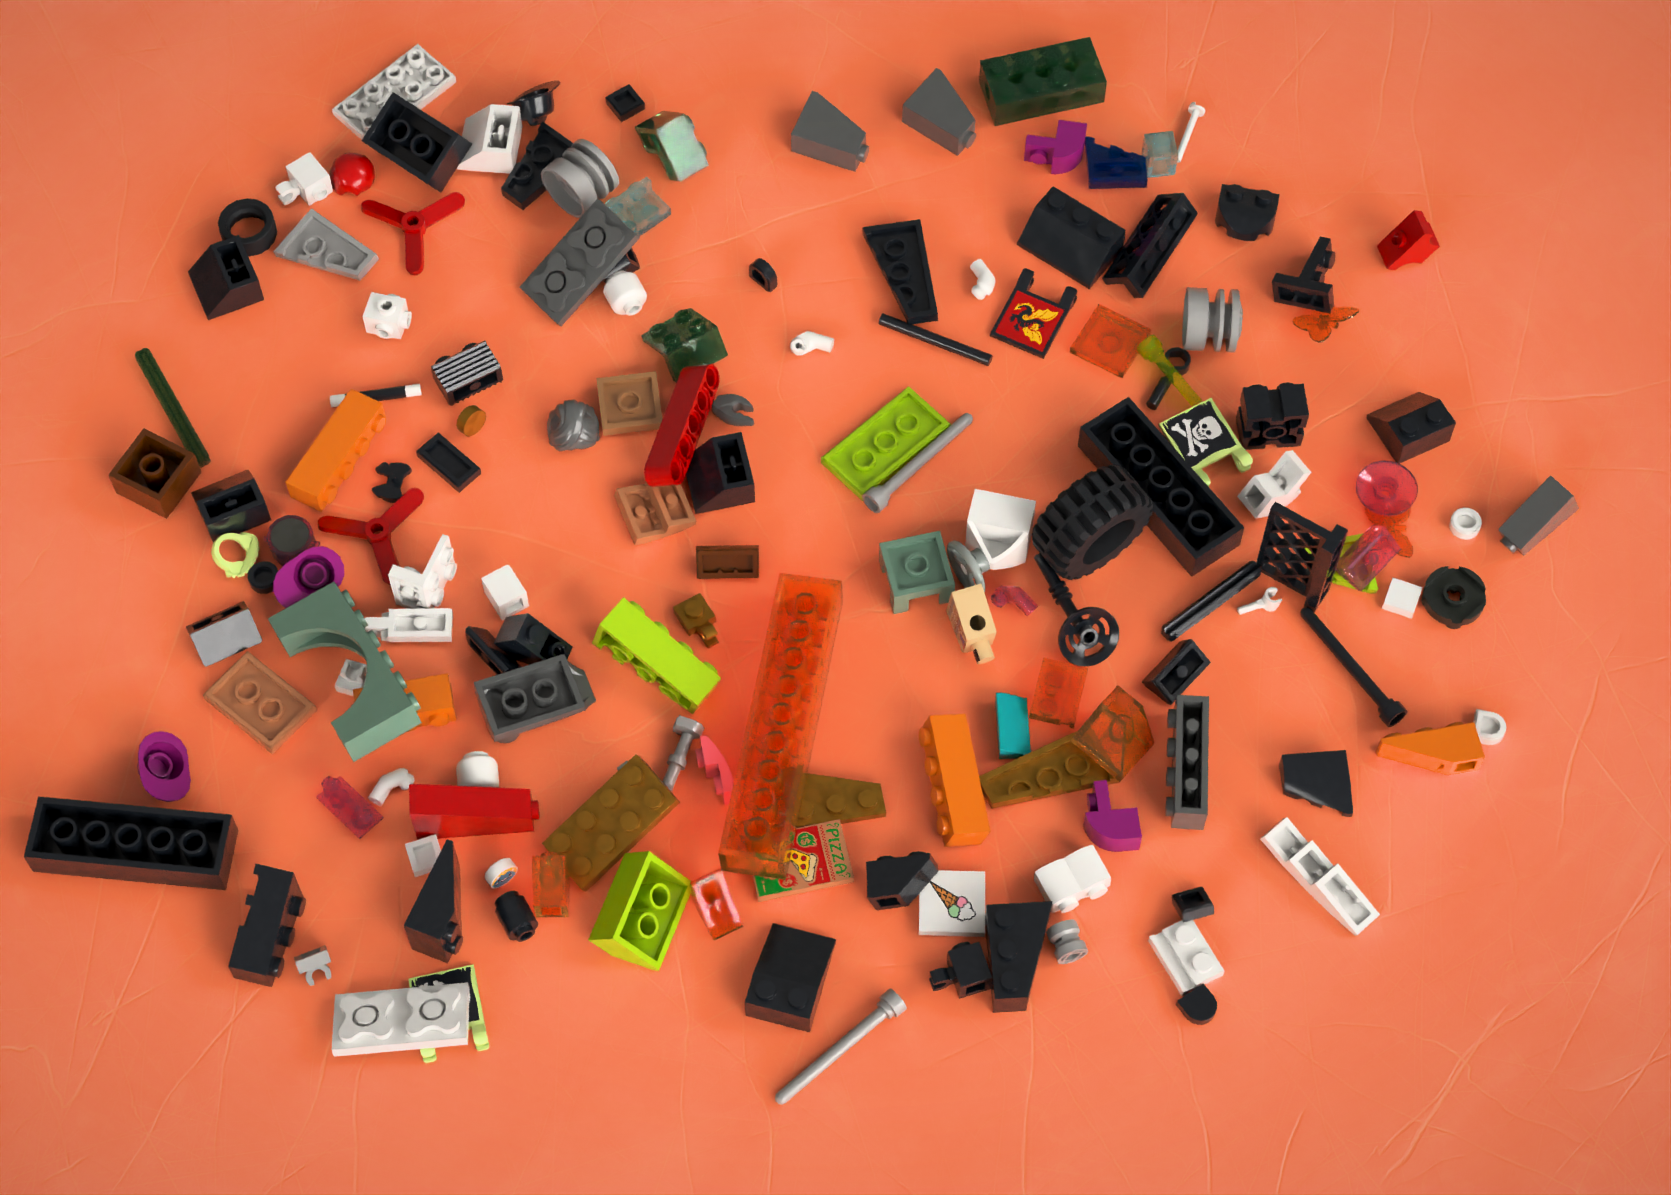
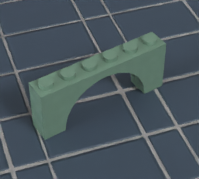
M332 582L271 616L268 620L289 657L318 647H340L359 654L367 661L366 681L360 695L344 714L331 722L339 739L353 762L421 724L422 722L416 712L421 707L412 692L408 694L404 692L407 685L399 671L392 673L390 670L394 667V664L385 650L382 652L378 651L377 648L381 644L373 630L371 629L366 632L364 629L368 624L361 611L358 609L353 612L352 607L356 605L348 591L344 590L341 592L336 583Z

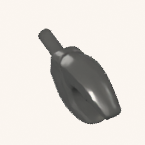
M736 394L719 395L715 401L713 400L712 412L723 422L741 427L753 426L755 424L753 418L737 413L740 410L745 412L754 411L753 405L746 398Z

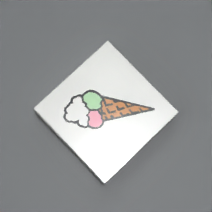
M938 870V873L919 893V935L985 937V871Z

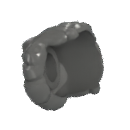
M575 399L565 400L563 404H558L549 413L547 421L549 444L558 451L586 449L594 446L600 439L599 422L594 408L584 404V402H577Z

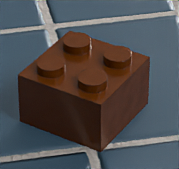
M143 428L109 473V478L117 494L167 519L201 474V469L194 453Z

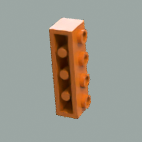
M353 389L349 390L285 482L291 498L320 512L324 510L327 504H331L334 501L341 483L349 479L359 457L367 453L370 441L385 426L386 416L381 402Z
M966 714L929 715L923 726L919 729V743L925 750L926 759L924 766L926 775L930 776L932 788L930 795L931 802L937 809L938 834L942 835L944 847L981 845L991 830Z

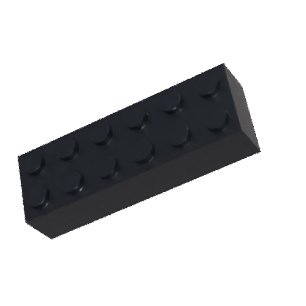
M1129 397L1080 427L1078 447L1096 468L1107 467L1108 465H1117L1125 468L1151 498L1153 513L1149 517L1150 521L1147 526L1191 577L1240 545L1244 526Z
M38 796L24 858L33 872L226 890L238 828L230 814Z

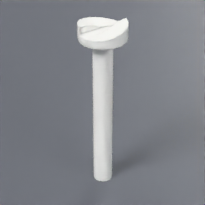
M1196 102L1190 103L1188 108L1191 116L1174 157V161L1177 163L1181 162L1197 118L1204 116L1206 111L1202 106L1196 105Z

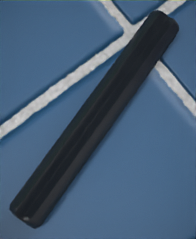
M1255 561L1246 563L1164 624L1161 628V634L1167 641H1174L1260 577L1262 572L1260 566Z

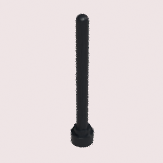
M1302 608L1300 611L1301 617L1378 705L1379 718L1387 727H1392L1399 723L1408 712L1399 701H1394L1393 698L1388 699L1311 608Z

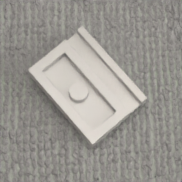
M1181 920L1163 929L1162 932L1149 936V944L1181 996L1186 995L1187 992L1203 983L1207 984L1223 976V967L1193 920L1184 923Z

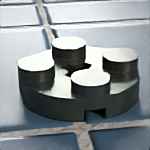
M1445 566L1435 570L1428 577L1421 602L1435 620L1445 624L1450 629H1458L1462 625L1474 622L1482 614L1486 605V588L1482 579L1472 570L1460 566L1458 569H1448L1449 566ZM1450 591L1453 594L1459 592L1461 594L1460 601L1449 599L1447 592Z

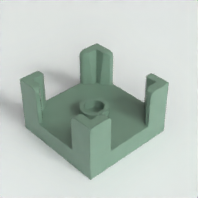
M940 531L879 543V563L882 573L886 572L893 614L907 612L910 599L939 594V604L949 602L951 592L955 591V581Z

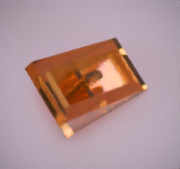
M720 868L690 882L692 902L713 940L744 927Z

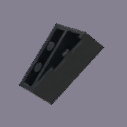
M255 864L253 874L258 876L254 896L247 894L245 905L251 907L244 926L239 925L228 967L235 979L272 987L275 977L279 978L282 974L285 962L283 955L286 947H291L294 941L295 928L293 927L296 918L303 915L306 899L302 894L294 872Z

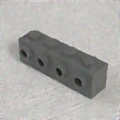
M1177 695L1174 709H1168L1167 728H1173V738L1167 739V757H1172V767H1167L1166 786L1172 787V797H1166L1165 816H1171V828L1204 830L1208 815L1209 696Z

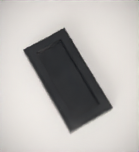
M439 432L416 451L418 458L459 493L481 475V469Z

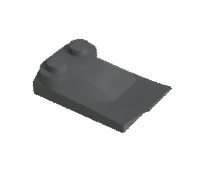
M565 654L474 682V690L488 731L494 742L497 741L499 743H510L516 740L520 733L586 711L591 704L596 702L584 670L575 667L567 661Z

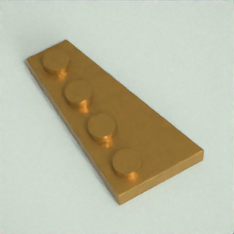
M1091 725L979 776L983 795L991 809L1093 788L1094 781L1107 780V785L1121 782V775Z

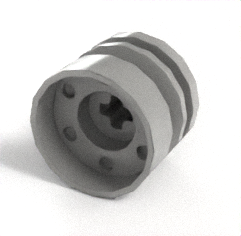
M585 139L576 140L571 148H567L562 154L563 158L554 159L541 172L542 182L552 199L568 214L576 218H581L597 198L604 199L609 192H612L619 185V176L609 158L592 142Z
M1186 288L1182 324L1183 350L1203 351L1207 338H1212L1215 352H1220L1222 340L1225 339L1226 351L1235 353L1238 339L1241 336L1243 309L1238 289L1230 290L1228 303H1226L1224 289H1218L1215 302H1209L1207 288Z

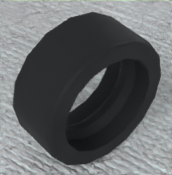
M246 198L236 200L227 205L220 213L218 226L223 241L234 237L231 234V228L241 219L253 217L263 220L265 226L258 234L247 238L240 237L246 253L250 257L259 255L270 248L275 242L277 229L270 208L259 200Z

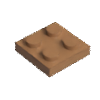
M656 371L596 378L603 436L659 429L662 422V412Z

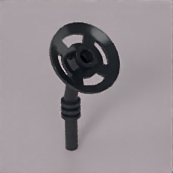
M1040 553L1037 554L1034 559L1050 586L1048 590L1050 593H1053L1052 597L1056 599L1055 603L1061 605L1068 617L1062 624L1058 635V645L1061 653L1069 662L1077 666L1085 667L1101 663L1112 654L1119 640L1117 621L1108 611L1099 607H1086L1078 610L1071 600L1073 595L1069 592L1065 581L1060 580L1055 570ZM1089 614L1088 619L1082 618L1083 615ZM1101 617L1108 623L1109 635L1105 634L1104 625L1099 620ZM1095 623L1099 627V633L1093 628ZM1074 634L1079 639L1078 644H1076L1074 641ZM1066 635H1068L1069 642L1074 648L1073 653L1067 648ZM1098 642L1103 645L1098 652L1085 656V649L1094 647Z

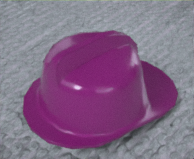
M324 546L312 547L303 551L276 573L273 581V592L277 601L287 608L332 582H335L339 587L344 577V564L335 551Z
M159 731L147 735L140 743L138 750L137 769L142 785L151 796L158 800L166 802L178 801L185 797L190 789L191 779L187 749L182 741L172 733Z

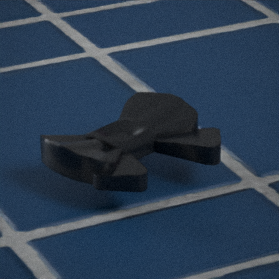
M384 462L376 467L375 470L378 474L388 477L387 483L373 487L372 491L378 498L395 503L403 496L401 486L404 478L412 472V469L404 463H391L388 465L387 462Z

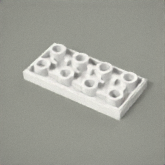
M417 44L332 109V112L340 122L362 140L392 92L421 110L457 82L456 76Z

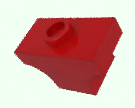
M1413 210L1377 245L1384 264L1389 270H1396L1409 263L1422 264L1440 247L1430 223L1427 222L1423 212Z

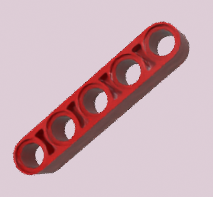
M714 364L687 366L681 370L645 464L644 476L650 487L680 485L684 481L719 387V371Z

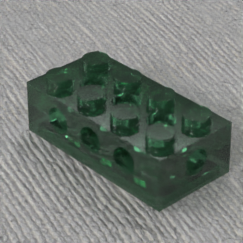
M1090 37L980 60L979 84L994 126L1099 104L1105 100L1107 80Z

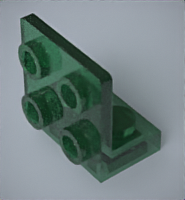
M692 308L678 311L671 319L664 323L653 325L648 332L641 335L643 342L663 355L671 377L676 383L684 367L714 364L728 356L717 325Z

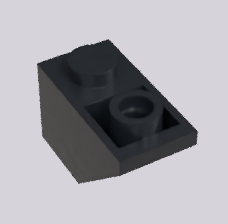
M529 613L506 617L493 643L515 660L529 665L565 654L566 659H568L573 648Z
M921 851L912 852L908 856L897 858L882 856L877 858L876 861L866 862L867 899L876 910L909 906L938 873V864L930 853Z

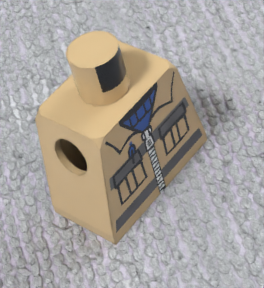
M982 584L951 592L946 612L961 651L963 653L973 651L977 664L992 661L995 656L991 645L997 632Z

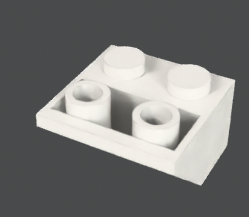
M490 104L465 119L462 137L472 143L457 167V170L511 173L516 165L523 128L519 106Z

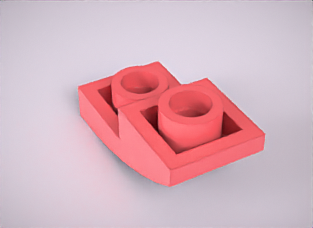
M706 735L700 736L701 748L695 749L698 768H705L706 779H714L716 795H723L724 805L737 803L734 779L725 758Z

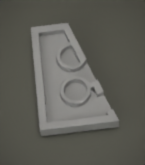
M312 208L273 251L276 257L359 281L379 260L375 252Z

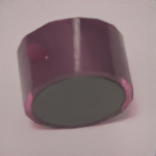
M286 515L278 518L270 525L267 536H264V542L268 543L274 560L281 566L287 564L303 551L320 546V541H316L310 523L303 517L296 515Z

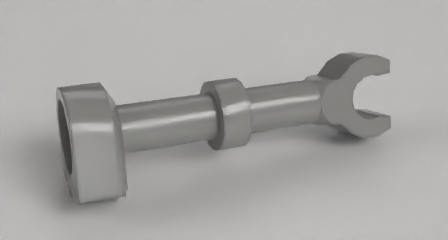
M681 715L676 718L673 726V732L681 735L674 754H670L667 760L669 766L662 781L672 793L680 770H684L687 764L685 758L693 739H700L705 729L701 723Z

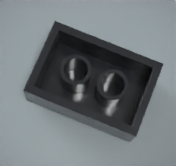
M392 92L362 139V142L439 192L443 191L472 145L461 135Z

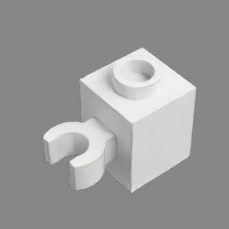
M311 152L285 166L289 181L281 182L275 187L280 194L278 198L284 206L292 203L298 195L310 206L317 201L325 199L328 194L333 192L329 174Z

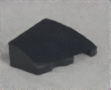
M1346 750L1285 754L1281 756L1279 771L1283 795L1294 799H1305L1311 805L1319 808L1325 805L1343 812L1342 816L1352 817V793Z

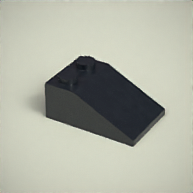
M448 839L404 923L412 950L445 963L449 962L452 954L456 955L459 952L463 943V936H461L460 864L454 843Z
M773 923L755 967L745 999L746 1016L810 1032L836 945V939Z

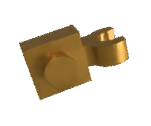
M701 593L673 607L675 616L689 636L698 632L707 648L719 643L716 638L718 633L712 625L716 622V616Z

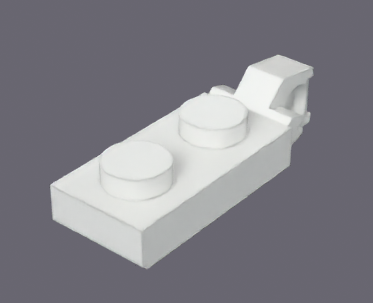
M451 608L389 609V612L382 613V617H365L368 626L364 629L366 632L372 629L376 637L381 638V641L452 642L453 611Z

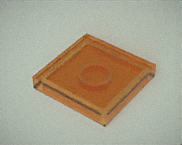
M1098 304L1070 347V353L1123 379L1151 335V329Z

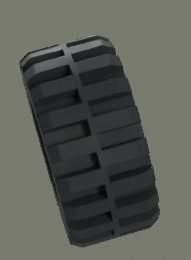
M1117 465L1099 467L1096 471H1091L1085 474L1082 479L1073 482L1067 490H1063L1058 495V498L1046 507V511L1037 519L1038 523L1033 527V545L1062 578L1072 580L1080 579L1083 575L1088 576L1094 570L1105 566L1111 559H1115L1123 549L1132 543L1135 537L1141 534L1143 527L1150 521L1149 517L1153 513L1152 500L1125 468Z

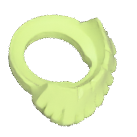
M247 532L222 534L212 545L211 554L213 561L219 568L225 570L226 577H243L245 573L249 572L250 567L254 565L256 558L259 556V541L254 534ZM225 540L238 542L246 552L244 561L229 562L225 560L219 552L220 544Z

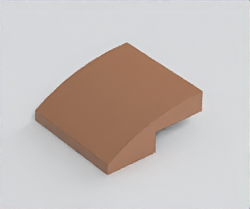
M645 481V484L617 488L614 497L634 545L645 544L674 535L694 526L697 522L681 484L650 487Z

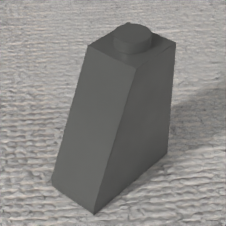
M936 68L903 104L902 122L958 156L964 148L968 149L976 139V120L943 72Z
M811 92L791 133V151L856 172L860 162L864 163L869 153V146L866 145V132L818 92Z
M1550 475L1498 529L1503 537L1500 542L1513 554L1518 550L1523 556L1526 555L1579 509L1574 495Z

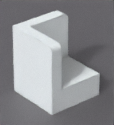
M505 565L481 578L484 593L502 621L506 617L529 607L527 592L510 565Z

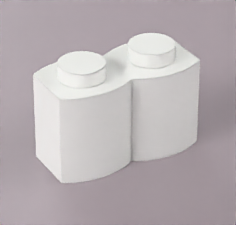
M1089 845L1069 854L1065 858L1041 867L1035 871L1034 881L1044 900L1053 901L1051 912L1061 911V913H1066L1079 905L1078 901L1087 897L1096 899L1104 895L1108 891L1107 887L1110 886L1111 876L1095 847Z

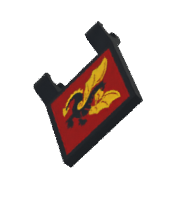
M1024 268L990 333V337L1044 359L1069 311L1077 301V289L1067 286L1059 304L1029 292L1034 283V271Z

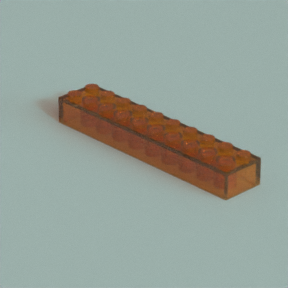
M787 573L779 574L718 852L721 871L786 880L844 600L842 580Z

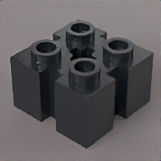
M1286 382L1272 390H1268L1267 386L1259 384L1243 387L1240 398L1241 406L1238 407L1236 415L1238 437L1242 447L1245 450L1265 449V446L1270 444H1276L1277 448L1301 446L1304 436L1303 428H1306L1309 418L1304 383L1293 384Z

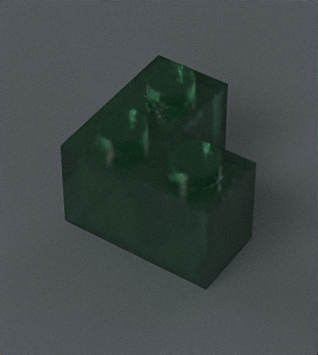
M662 111L635 126L646 152L658 155L670 180L681 182L709 165L706 160L707 151L704 145L697 141L693 132L695 126L688 115L679 112Z

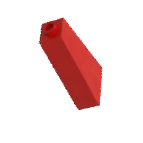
M409 784V815L417 840L436 834L437 839L534 832V820L540 819L539 802L532 799L530 789Z

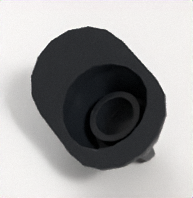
M554 80L535 86L523 92L515 100L507 103V105L512 104V106L520 107L522 121H528L530 126L539 125L542 121L545 122L547 115L554 111L553 90L560 85V81Z

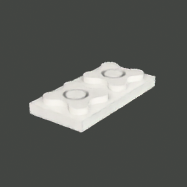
M468 982L335 994L331 1049L333 1056L468 1045Z

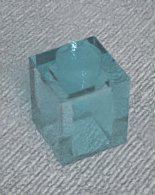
M1173 131L1144 134L1141 156L1146 178L1175 175L1178 151Z

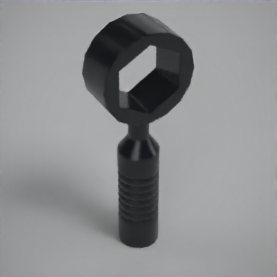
M1175 347L1165 353L1163 368L1167 374L1160 378L1146 403L1148 408L1152 410L1157 409L1171 385L1172 376H1182L1188 372L1191 362L1188 351ZM1170 357H1181L1185 362L1184 366H1172L1169 362Z

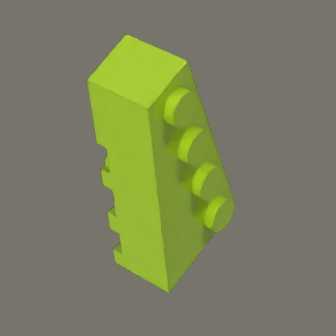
M624 597L599 624L592 644L600 650L604 645L614 653L612 658L621 665L625 662L632 664L637 672V676L644 681L650 683L658 682L661 693L691 714L695 713L721 680L718 671L713 665L706 661H700L693 655V650L682 641L677 642L669 635L668 629L658 621L653 622L645 615V611L639 604L634 601L629 602Z

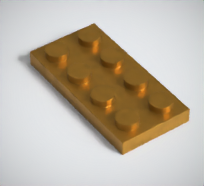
M635 754L542 844L579 888L586 892L625 853L629 852L666 817L680 801L641 756Z

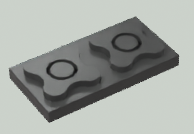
M597 198L523 282L520 288L562 327L640 237Z

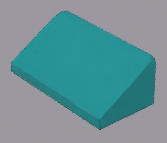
M996 693L995 710L999 759H1017L1031 752L1027 698L1006 693Z

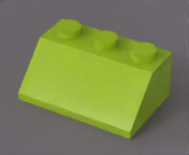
M650 851L625 853L588 940L613 957L659 971L695 883Z

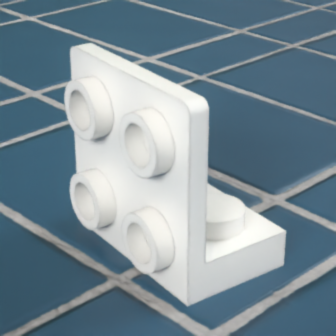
M442 534L423 574L409 566L404 568L396 565L392 566L388 577L396 605L405 608H434L441 604L444 597V587L448 580L451 581L454 578L457 570V563H455L453 556L454 549L451 547L448 535Z

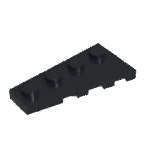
M920 219L862 227L863 236L908 325L938 321L937 306Z

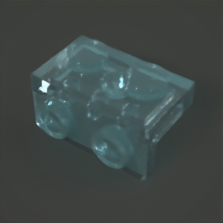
M648 177L634 182L625 192L609 199L605 204L639 237L671 215V208L652 190V181Z

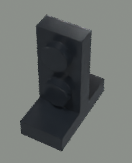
M1319 237L1299 277L1280 273L1275 274L1272 280L1274 302L1331 313L1334 307L1333 285L1324 283L1327 270L1332 269L1335 262V252L1332 251L1330 238Z

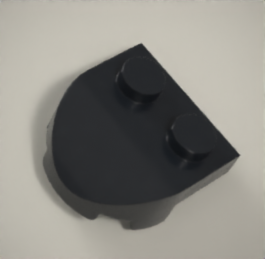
M1222 184L1215 224L1217 227L1222 225L1227 229L1229 237L1239 240L1255 241L1258 235L1264 233L1269 236L1273 231L1280 194H1275L1268 190L1243 188L1236 184Z

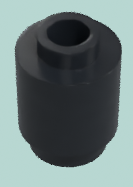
M509 891L496 899L494 903L496 906L495 913L508 938L518 942L530 939L535 934L538 921L525 897L519 895L518 891Z

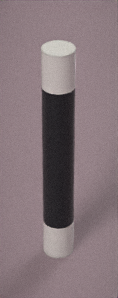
M420 383L360 391V393L377 401L422 395ZM347 393L331 395V408L338 407Z

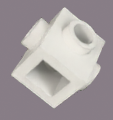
M371 292L362 317L366 333L376 334L385 339H401L404 329L410 327L412 313L408 311L405 298L395 294L384 295Z

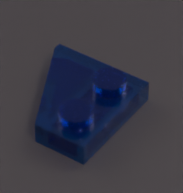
M1085 138L1089 189L1147 188L1148 179L1146 158L1133 152H1125L1122 148L1114 145L1107 148L1094 143L1095 138Z

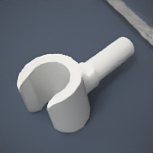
M1276 587L1268 588L1261 599L1238 607V614L1241 615L1261 608L1269 612L1275 611L1280 605L1282 598L1278 600L1270 598L1276 595L1278 589Z

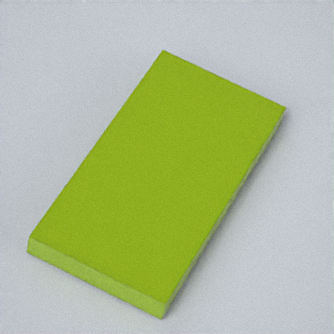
M908 386L821 457V464L863 501L862 495L873 486L884 485L951 424Z

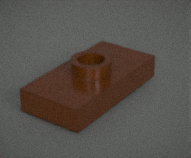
M759 545L696 546L697 579L759 578Z

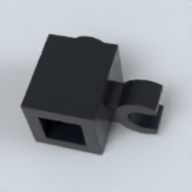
M962 942L953 946L947 953L948 968L930 971L931 978H929L933 991L942 990L954 984L959 999L991 989L992 975L980 942L973 944Z

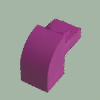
M1059 120L1056 138L1027 135L1024 161L1035 164H1051V174H1063L1073 170L1079 165L1083 157L1087 123Z
M1107 780L1094 781L1092 793H1087L1089 812H1085L1083 823L1086 835L1096 846L1107 851L1139 850L1142 834L1137 807L1111 810Z

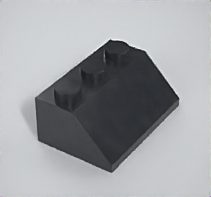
M1053 186L1035 206L1017 245L1090 289L1123 248L1126 230Z

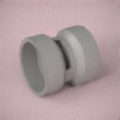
M1074 919L1056 923L1046 931L1050 943L1055 945L1056 950L1054 954L1058 964L1075 962L1089 952L1085 941L1079 937L1080 928Z

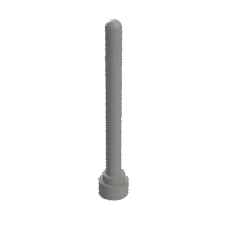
M969 413L963 414L884 485L873 486L862 495L866 506L874 513H880L887 507L888 501L891 498L890 495L967 428L973 421L972 415Z
M891 988L879 997L878 1008L778 1091L775 1095V1101L780 1105L787 1103L885 1018L891 1019L893 1016L897 1018L907 1009L901 997Z

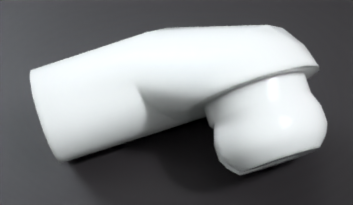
M977 259L970 266V269L978 278L977 284L972 287L971 292L978 300H983L986 295H990L993 292L996 280L983 260Z
M806 331L792 339L790 349L793 354L800 356L815 349L830 353L835 339Z
M398 768L382 775L368 796V799L372 803L382 806L393 788L399 786L402 790L409 789V784H413L415 781L414 776L409 774L405 768Z

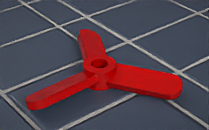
M453 192L419 212L410 211L407 213L374 200H365L361 204V211L366 215L403 229L405 234L406 270L415 276L424 269L423 235L426 232V228L462 209L465 204V198L461 193Z
M411 488L380 518H373L368 522L334 516H322L318 519V529L326 533L367 539L373 547L383 581L391 586L388 574L393 565L399 566L391 542V533L422 504L424 494L418 488ZM376 531H382L379 534H374Z

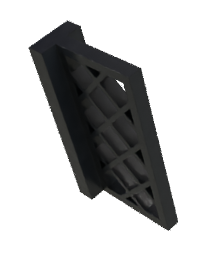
M1275 501L1270 508L1256 563L1260 566L1262 573L1305 596L1304 607L1311 608L1315 613L1330 590L1348 530L1336 524L1333 531L1330 532ZM1277 533H1281V535H1282L1285 539L1280 538V536H1279ZM1293 533H1297L1301 539H1297ZM1310 534H1312L1313 536H1315V537H1317V538H1319V539H1313ZM1289 548H1292L1296 554H1293ZM1305 548H1308L1312 554H1309ZM1301 563H1304L1308 569H1304Z

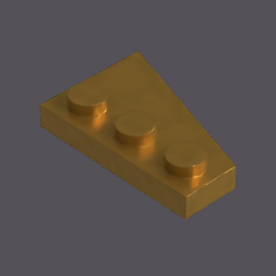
M780 769L790 829L840 819L841 824L886 817L880 783Z

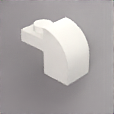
M1293 450L1285 451L1269 473L1254 475L1237 497L1255 519L1266 517L1269 515L1270 508L1275 501L1283 506L1289 505L1301 493L1299 487L1312 472Z

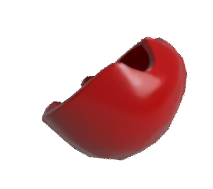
M344 153L334 160L329 173L332 188L339 195L349 192L355 196L368 190L375 180L373 163L365 155L358 153Z

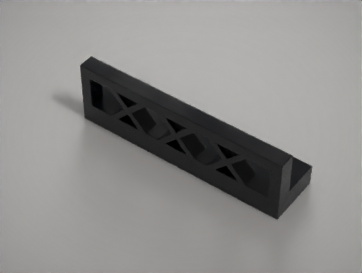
M1184 193L1157 195L1102 279L1106 285L1124 284L1134 298L1144 297L1198 214Z

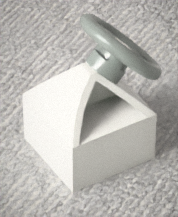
M979 489L974 490L967 519L965 546L956 540L950 541L947 545L949 562L964 588L974 586L975 584H982L985 592L983 573L990 569L1011 568L1026 562L1033 532L1036 501Z

